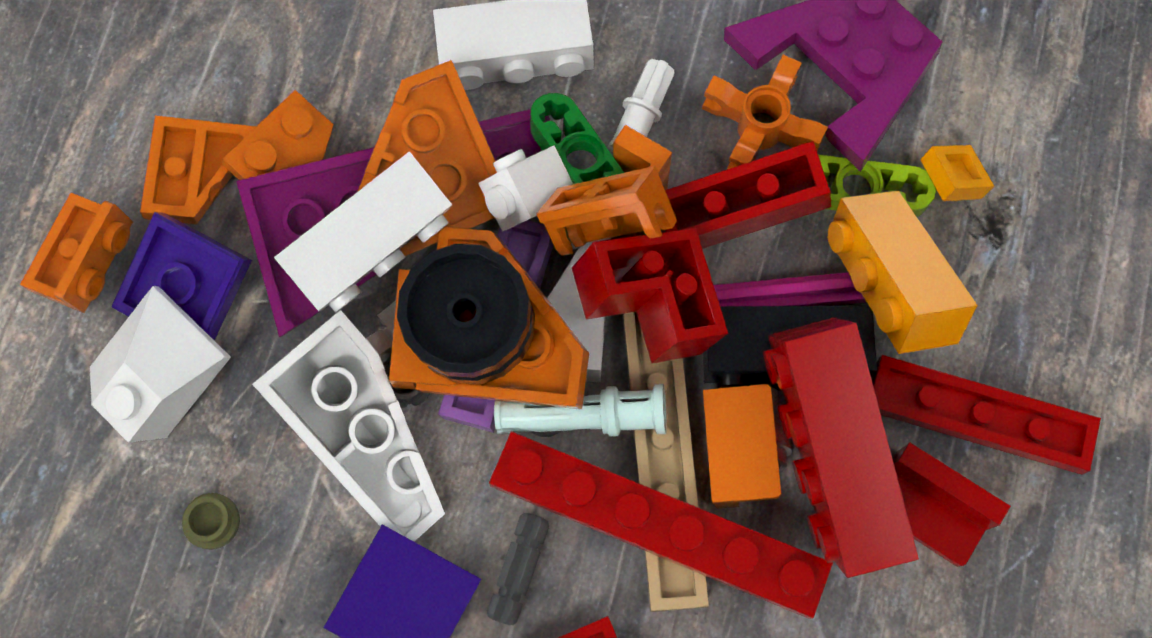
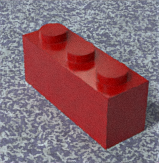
M814 141L665 190L677 219L673 228L666 229V232L696 228L703 249L830 208L831 192Z

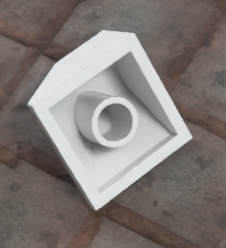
M152 286L90 366L91 405L127 442L167 438L231 356L159 286Z

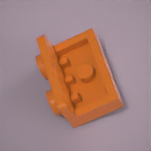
M70 193L20 285L28 291L85 313L90 302L95 300L103 290L105 274L115 255L120 253L127 245L133 221L113 203L104 201L102 204Z

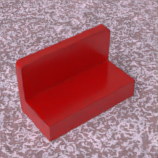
M911 442L898 450L893 457L913 538L957 567L966 565L985 531L1000 526L1011 506Z

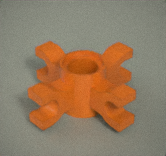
M783 54L769 84L755 87L748 94L738 90L726 80L715 75L713 76L704 93L706 99L702 105V110L738 122L740 139L729 157L730 163L727 169L754 161L760 150L769 149L779 141L791 148L814 141L818 151L828 127L819 122L799 118L790 113L791 104L788 95L796 82V75L802 62ZM755 113H766L775 121L772 123H761L752 115Z

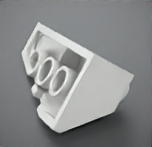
M341 310L252 384L380 527L383 524L415 542L445 515L378 352Z

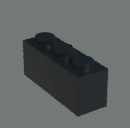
M720 306L728 334L703 353L704 383H717V389L750 386V383H771L763 356V351L771 349L768 335L830 318H837L857 323L870 376H872L877 371L873 311L869 306ZM778 383L772 384V388L777 391H783L780 390Z

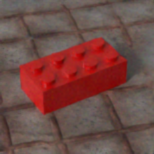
M830 318L768 335L771 349L763 351L764 361L771 383H778L785 397L786 404L778 406V413L786 438H792L795 447H798L801 459L792 461L801 494L807 493L811 505L814 506L815 514L807 515V521L816 549L821 548L826 562L834 561L847 578L919 560L857 323Z

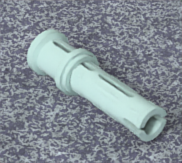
M655 384L652 390L619 391L616 386H607L606 389L601 390L599 395L584 396L582 409L495 400V428L497 434L511 433V431L518 433L577 429H602L603 434H608L609 437L619 436L621 430L654 429L657 435L666 434L664 384Z

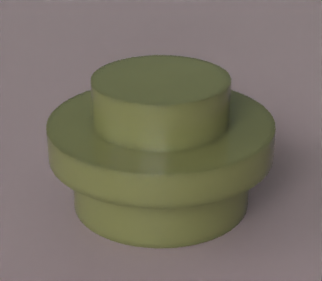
M206 493L195 498L185 509L182 519L183 532L188 541L199 548L208 550L218 549L228 544L236 535L240 524L237 506L231 499L218 493Z

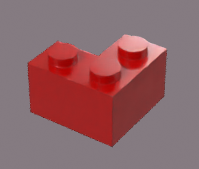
M696 228L663 232L661 237L651 239L647 235L595 241L572 267L586 320L637 312L651 364L701 355L728 334Z

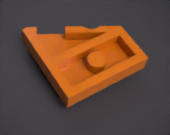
M294 90L222 158V164L237 179L242 180L323 160L334 124L300 93Z
M155 115L140 208L143 219L151 220L154 212H160L182 223L198 224L233 176L223 166L222 158L256 126Z

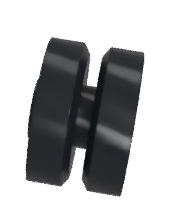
M453 244L430 252L411 268L399 291L397 319L406 344L434 373L455 383L481 385L504 377L523 360L533 340L535 313L520 273L503 255L482 245ZM468 309L473 314L476 310L473 319L467 322L460 321L459 316L463 311Z

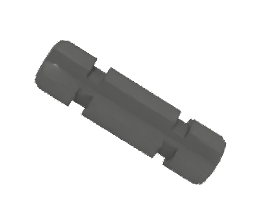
M523 513L519 517L514 532L518 536L516 542H511L496 584L500 587L498 595L493 593L487 610L488 617L492 620L507 625H514L518 621L523 606L519 602L521 595L526 596L541 553L537 550L538 545L544 544L549 529L548 521L540 516Z

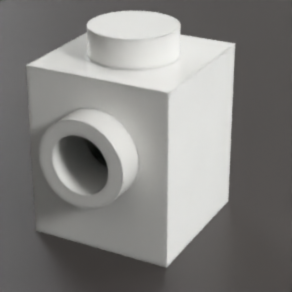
M555 146L549 147L526 158L522 149L495 161L493 165L497 173L478 183L485 196L486 206L489 212L496 218L502 232L537 216L536 213L557 188L573 185Z

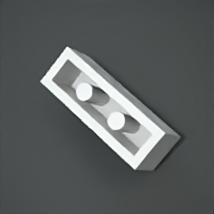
M505 0L433 10L439 65L452 60L464 90L478 88L483 83L498 81L524 83L533 77L552 74L561 77H571L582 73L584 70L594 69L593 40L587 0Z
M409 151L274 258L318 311H322L330 305L336 313L362 293L356 283L372 270L380 278L406 258L400 250L415 236H418L425 243L445 227L449 222L443 214L451 208L452 204Z

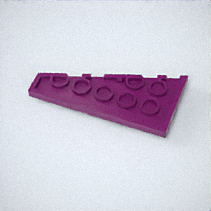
M531 109L479 121L495 161L520 149L523 150L526 158L542 151L530 131ZM549 115L545 116V122L550 121ZM375 147L236 181L279 337L284 336L321 311L314 307L274 257L357 193ZM374 270L357 282L356 285L358 287L377 274Z

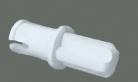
M650 59L646 62L632 96L625 98L623 101L625 112L613 140L609 143L608 148L610 151L613 152V142L625 125L647 137L653 122L660 121L662 113L659 109L674 77V69L667 62Z

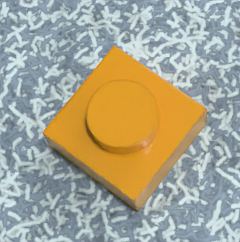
M971 145L932 146L920 159L942 201L982 199L995 187Z

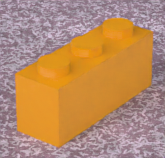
M890 191L841 198L833 222L830 223L827 238L832 251L838 254L851 276L854 287L862 293L876 317L879 328L887 334L898 354L959 344L978 305L899 191Z

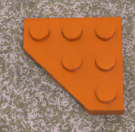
M452 60L402 79L358 191L410 151L452 204L451 208L443 214L449 222L445 228L472 229L496 219L489 212L485 196L478 184L497 173L493 165L495 159ZM439 232L425 243L418 236H415L401 247L400 250L406 257L437 244Z
M443 227L439 231L437 250L453 244L482 245L503 255L520 273L535 313L534 335L523 360L504 377L481 385L458 383L456 386L416 384V390L431 394L582 409L589 360L587 349L497 234L491 230ZM466 309L464 311L463 322H467L473 319L476 314V310L472 314L468 309Z

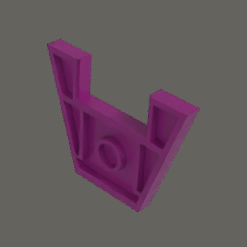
M807 0L724 28V41L754 70L759 69L794 44L857 103V105L827 126L828 129L825 136L860 172L938 56L943 43L942 40L896 0Z

